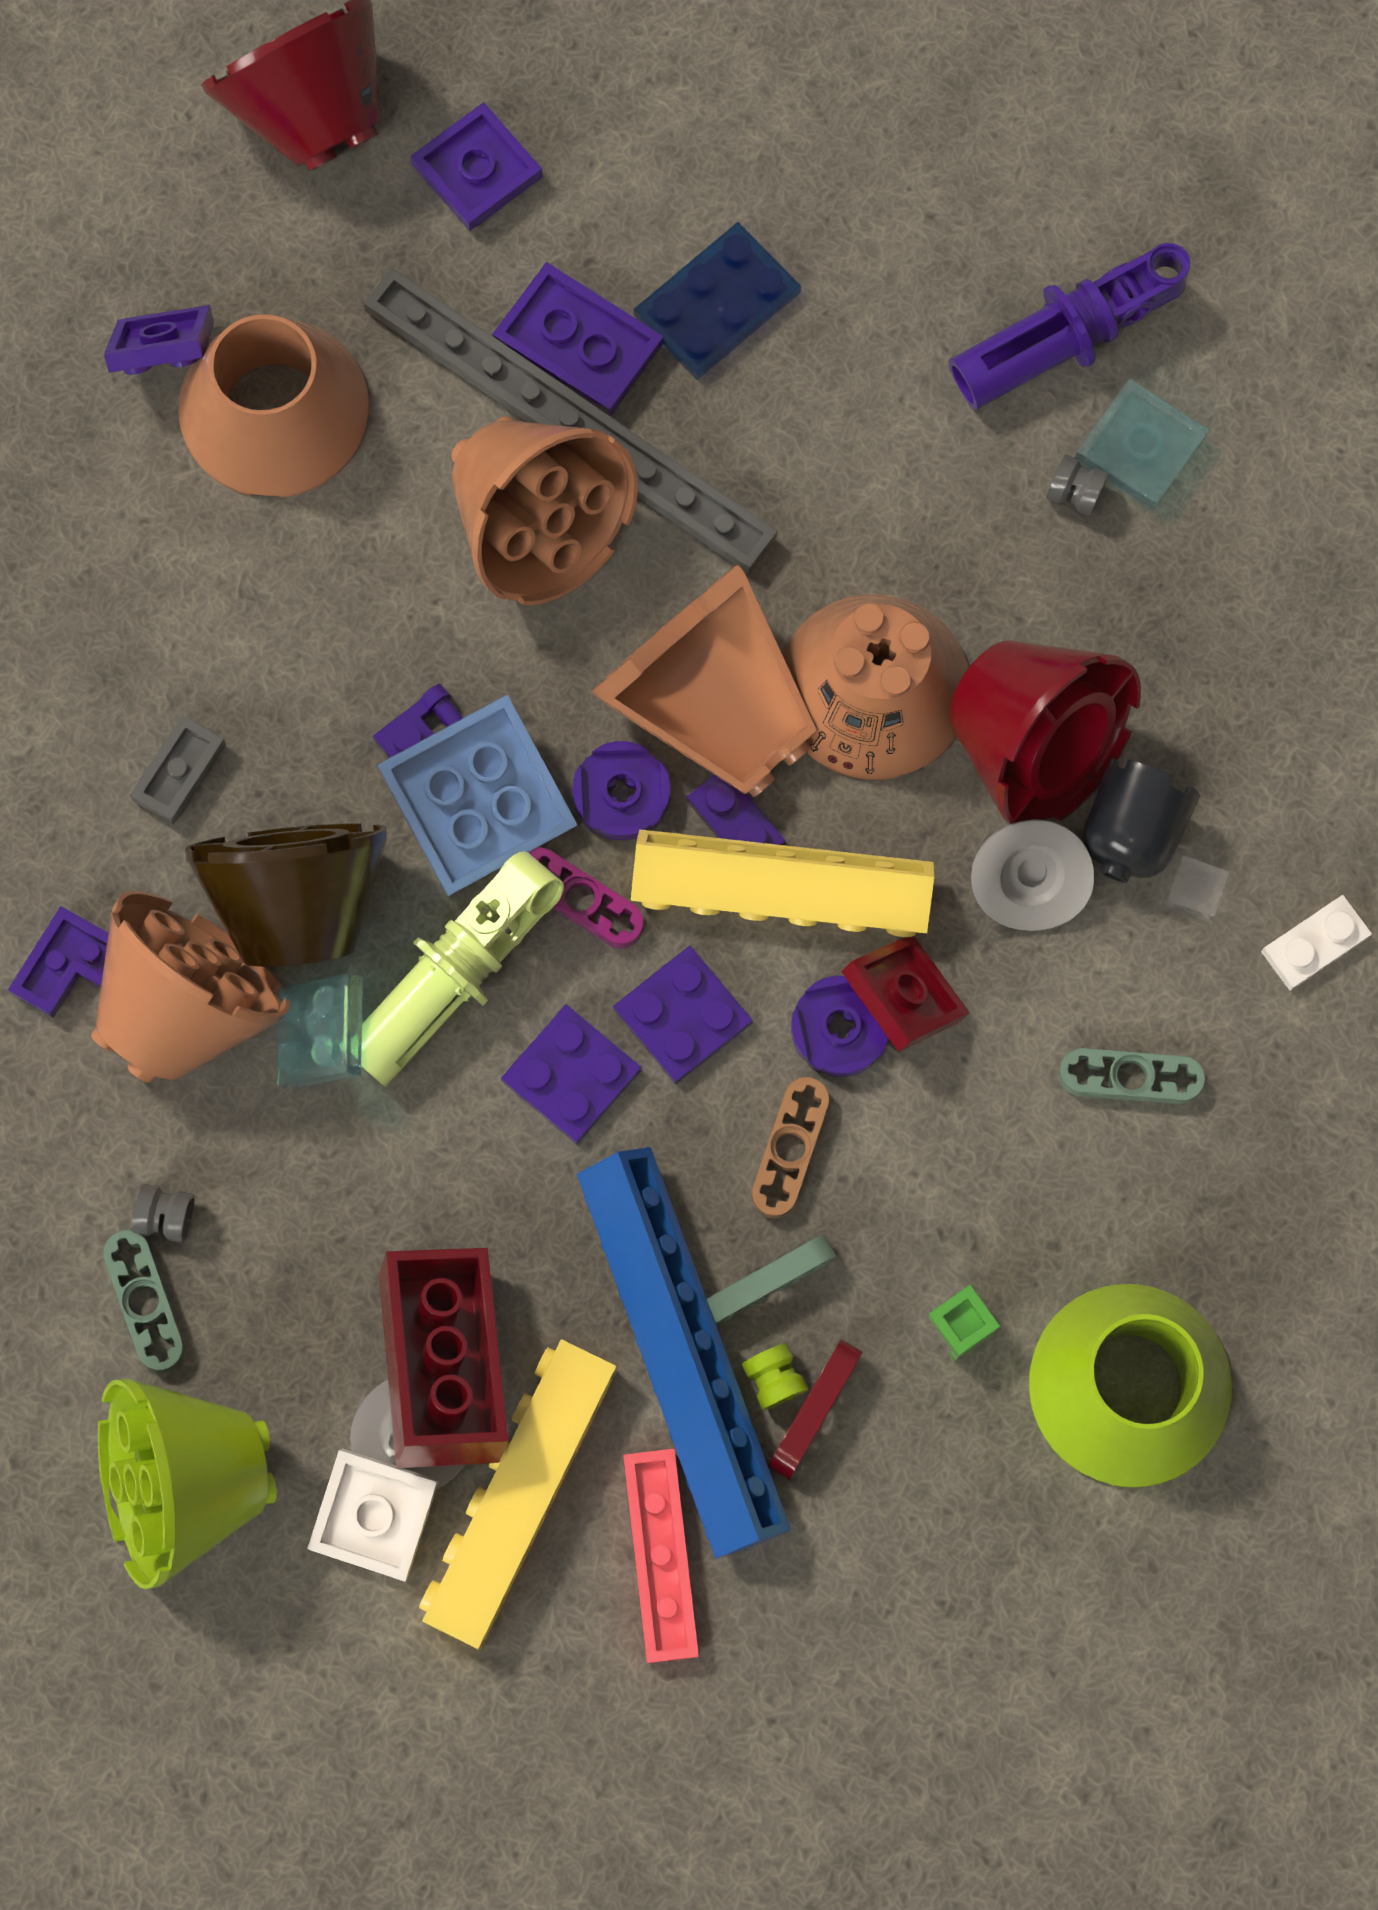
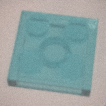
M1129 379L1077 450L1075 458L1079 459L1081 463L1090 469L1097 467L1110 473L1107 480L1155 510L1203 443L1209 430Z
M347 973L280 988L279 997L282 1002L285 998L290 1000V1009L282 1021L278 1023L277 1086L299 1088L361 1076L363 977Z

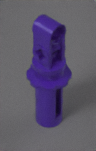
M1164 243L1129 263H1124L1111 269L1094 282L1085 279L1077 283L1076 290H1072L1069 294H1065L1056 285L1044 288L1043 296L1046 302L1044 308L949 359L948 363L953 379L970 407L977 410L1072 357H1075L1083 368L1093 365L1095 363L1093 349L1095 345L1102 341L1105 343L1111 342L1118 337L1119 329L1140 321L1153 310L1177 299L1184 292L1190 269L1188 253L1177 244ZM1160 267H1170L1178 275L1174 278H1163L1155 270Z

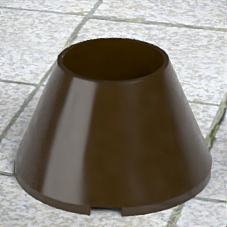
M361 823L321 824L248 832V837L231 840L226 843L225 837L197 842L187 846L185 854L186 860L245 965L256 967L302 965L333 960L354 952L387 841V829L383 825L376 824L373 825L374 831L362 832Z

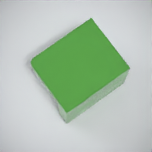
M971 1285L958 1292L927 1316L950 1347L949 1355L954 1362L995 1334L1000 1327Z

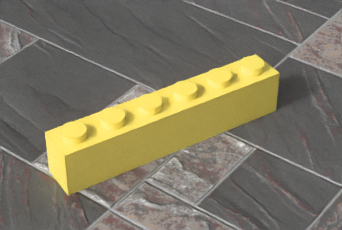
M639 829L635 851L631 901H639L642 906L654 910H665L670 908L671 905L690 907L692 912L700 915H716L719 911L738 912L740 917L753 921H762L768 919L769 916L788 918L790 923L799 926H814L819 921L837 923L839 928L846 931L860 932L866 930L867 927L886 929L887 933L894 936L912 937L915 936L916 932L927 933L934 884V862Z
M562 1339L556 1350L549 1347L546 1348L534 1374L542 1379L533 1396L526 1393L523 1395L512 1417V1421L519 1424L511 1442H508L500 1462L489 1464V1468L496 1472L488 1488L485 1489L479 1486L469 1503L466 1514L473 1517L464 1536L455 1533L444 1554L442 1561L450 1564L441 1583L432 1580L420 1603L419 1608L426 1611L422 1620L425 1624L481 1651L617 1372L616 1365Z

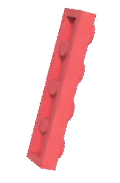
M666 1449L624 1454L647 1664L698 1658L699 1653L675 1450Z

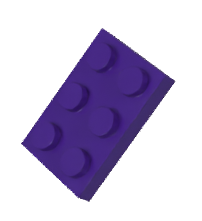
M548 262L543 265L492 334L494 338L609 416L613 414L664 344V336Z

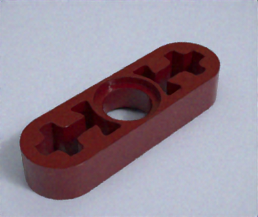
M842 1339L840 1340L768 1464L769 1469L790 1480L863 1351Z

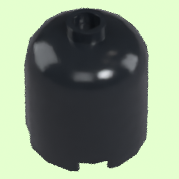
M1110 758L1082 835L1083 844L1087 848L1089 855L1102 864L1100 873L1115 881L1127 883L1130 876L1150 878L1163 872L1171 861L1200 798L1199 792L1192 786L1187 787L1185 793L1172 787L1170 784L1174 776L1152 766L1128 760L1125 768H1120L1119 761L1115 758Z

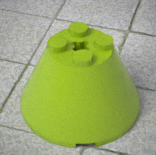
M129 1378L113 1380L107 1385L102 1396V1402H110L108 1419L98 1421V1460L109 1526L114 1542L125 1541L132 1560L124 1562V1567L135 1584L143 1589L160 1587L258 1516L264 1510L266 1504L275 1503L277 1498L276 1483L273 1475L267 1472L264 1453L270 1447L269 1431L263 1420L254 1422L250 1415L244 1411ZM109 1488H111L113 1498L117 1502L119 1518L111 1506Z

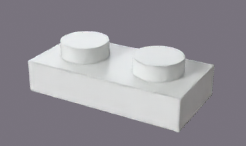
M1341 895L1264 947L1261 952L1291 991L1367 940L1372 933L1344 895Z

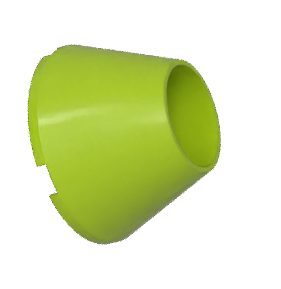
M1117 1284L1097 1288L1075 1298L1065 1305L1048 1323L1038 1340L1030 1364L1029 1395L1032 1411L1041 1433L1063 1461L1081 1474L1083 1473L1095 1480L1113 1486L1136 1488L1153 1486L1172 1480L1189 1471L1209 1453L1219 1439L1227 1422L1232 1398V1380L1223 1345L1216 1332L1197 1310L1179 1297L1161 1289L1139 1284ZM1120 1335H1136L1157 1343L1170 1355L1180 1377V1397L1175 1411L1168 1420L1155 1424L1135 1423L1116 1414L1104 1402L1097 1389L1094 1376L1095 1358L1102 1342Z

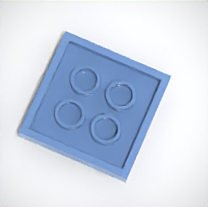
M508 695L497 699L376 765L447 896L501 868L516 853L522 851L530 852L577 826L572 813Z

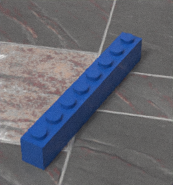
M651 1147L616 1152L577 1173V1177L601 1240V1246L606 1254L618 1287L619 1296L623 1301L631 1323L636 1343L640 1348L649 1373L653 1390L662 1409L671 1440L674 1443L684 1470L688 1487L702 1520L706 1537L711 1545L715 1559L757 1546L790 1532L791 1528Z

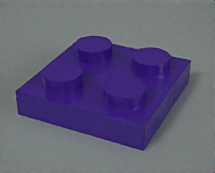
M484 102L410 156L411 165L469 231L543 177L542 168Z
M210 305L118 319L104 353L108 372L123 370L125 374L134 375L146 372L154 365L170 363L172 367H185L194 364L199 358H203L213 329L214 319Z
M690 945L613 1005V1010L675 1085L748 1028L753 1022L751 1017Z
M565 1004L501 1077V1082L577 1145L641 1072L642 1067Z

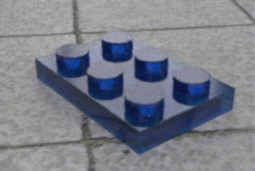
M737 222L635 307L633 315L637 320L664 336L663 346L698 380L801 293L802 286Z

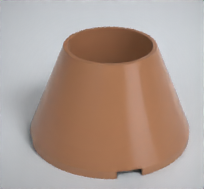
M253 315L240 319L228 326L207 345L203 358H199L197 362L190 365L184 377L179 396V423L183 438L191 455L199 466L217 482L234 491L250 496L255 494L279 496V498L305 493L323 485L344 469L353 458L366 432L369 413L368 390L363 373L355 358L339 340L326 331L311 324L275 315ZM272 364L286 365L303 372L309 377L306 386L295 399L275 409L252 410L242 407L229 399L230 392L237 381L249 371L261 366Z

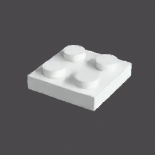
M343 1448L340 1449L307 1549L406 1581L413 1565L439 1480L404 1468H396L395 1465Z

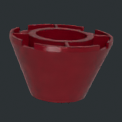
M1012 640L1002 641L984 651L970 665L961 678L950 705V724L1001 816L1007 823L1012 824L1031 819L1048 820L1052 817L1060 822L1077 810L1100 786L1110 758H1115L1118 761L1132 733V731L1125 727L1131 706L1136 709L1140 707L1141 682L1136 669L1119 656Z

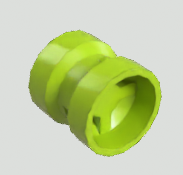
M788 1343L765 1350L742 1363L747 1378L755 1381L759 1389L757 1399L763 1411L792 1400L809 1390L803 1376L795 1373L794 1368H792L791 1363L794 1356Z

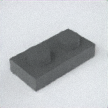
M182 715L130 794L132 801L174 825L226 746L225 739Z

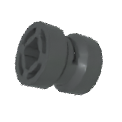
M1065 454L1053 478L1046 498L1058 504L1068 502L1075 506L1077 512L1090 517L1110 473L1097 467L1089 470L1081 466L1079 459Z
M143 1184L134 1208L132 1232L149 1236L154 1232L164 1234L168 1241L184 1243L191 1222L184 1220L185 1218L192 1220L195 1195L178 1191L173 1195L163 1193L159 1186Z

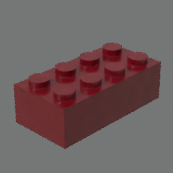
M488 1248L386 1251L379 1272V1286L396 1468L499 1463L508 1444V1431Z

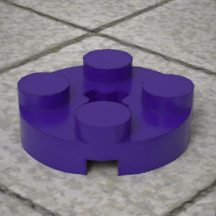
M615 741L603 744L592 751V755L586 758L575 772L572 792L576 812L588 830L604 838L619 841L638 838L639 829L653 831L657 828L668 810L671 787L669 775L662 762L648 753V749L637 743ZM617 780H626L627 787L635 788L636 790L635 795L628 796L626 802H617L616 797L609 796L607 793L608 789L616 787Z
M830 976L813 983L799 999L792 1014L791 1036L799 1056L814 1071L830 1076L847 1077L869 1069L882 1056L889 1039L844 976ZM842 1014L845 1021H853L855 1028L848 1031L847 1038L840 1039L836 1033H829L827 1026L833 1024L834 1015Z

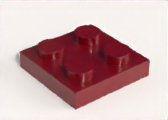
M914 936L904 937L852 960L841 971L856 995L865 1004L898 1052L958 1024L970 1013Z

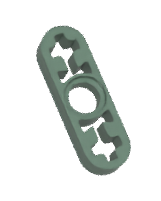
M1078 1048L1070 1051L1064 1057L1058 1070V1078L1062 1087L1072 1095L1185 1104L1198 1096L1205 1083V1074L1201 1065L1190 1057ZM1078 1060L1086 1061L1087 1069L1102 1071L1105 1067L1103 1061H1111L1112 1065L1108 1072L1110 1088L1101 1086L1104 1079L1103 1076H1089L1084 1085L1078 1084L1077 1076L1069 1074L1068 1068H1075ZM1124 1064H1135L1143 1070L1145 1082L1142 1087L1130 1090L1120 1084L1117 1072L1119 1067ZM1153 1065L1161 1066L1158 1076H1174L1178 1068L1185 1069L1186 1077L1194 1078V1084H1189L1182 1093L1177 1091L1176 1083L1161 1081L1158 1085L1159 1092L1152 1091L1151 1087L1155 1080Z
M132 1230L118 1231L107 1240L103 1256L140 1361L152 1371L160 1373L171 1371L182 1362L185 1354V1344L151 1247L141 1234L134 1233ZM128 1241L133 1248L141 1247V1252L134 1256L138 1271L142 1274L147 1269H150L151 1276L135 1278L123 1287L121 1279L132 1277L127 1265L123 1261L115 1262L114 1256L121 1253L120 1244ZM140 1288H152L159 1297L157 1308L148 1315L135 1314L130 1305L132 1295ZM166 1315L168 1323L157 1326L162 1338L166 1342L174 1341L175 1347L168 1350L169 1359L161 1362L156 1355L148 1356L147 1350L154 1347V1340L150 1330L146 1329L139 1334L137 1327L138 1325L154 1324Z
M825 1235L801 1245L709 1297L707 1302L716 1326L722 1325L766 1300L764 1296L777 1288L780 1292L833 1262L837 1256Z

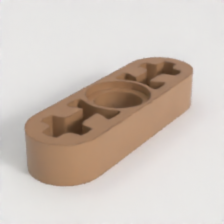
M803 1077L796 1079L785 1091L752 1189V1203L755 1209L764 1217L771 1219L782 1218L789 1214L796 1204L829 1104L827 1089L820 1081L814 1078ZM805 1089L814 1091L813 1100L820 1103L819 1108H809L804 1121V1125L814 1126L812 1133L797 1124L782 1123L785 1116L795 1121L799 1103L792 1100L794 1094L802 1096ZM785 1135L797 1136L804 1143L805 1152L796 1161H785L776 1152L777 1141ZM769 1163H772L782 1171L798 1172L797 1179L795 1180L786 1174L782 1193L789 1196L787 1202L778 1201L775 1208L767 1206V1196L760 1193L762 1187L770 1189L776 1177L777 1171L766 1170Z

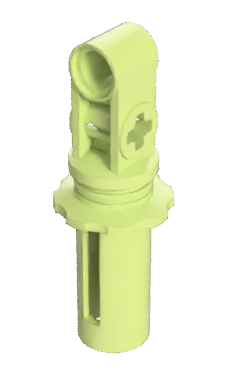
M526 851L518 852L510 857L495 878L471 901L463 913L455 921L450 920L444 926L447 929L446 933L442 934L438 941L432 944L419 937L416 938L413 943L425 954L422 957L419 956L420 961L341 1047L386 1087L464 1001L469 1002L468 998L470 996L484 1006L488 1000L480 988V985L483 983L482 981L489 976V973L494 972L496 974L502 968L500 962L523 940L524 936L539 919L557 904L564 890L563 882ZM483 907L489 910L487 915L482 911ZM508 927L512 933L507 934L504 930Z

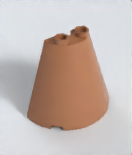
M738 564L659 629L591 691L599 701L743 794L749 792L753 798L775 780V777L770 772L779 762L784 760L790 766L811 748L806 740L817 731L749 581Z

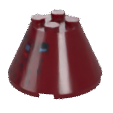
M350 0L344 3L348 11L346 14L342 8L329 15L325 12L232 62L226 66L228 76L216 79L215 75H212L201 84V87L206 95L297 166L305 164L310 171L338 157L334 150L337 146L347 142L350 148H355L379 135L375 128V125L381 122L373 4L371 0Z

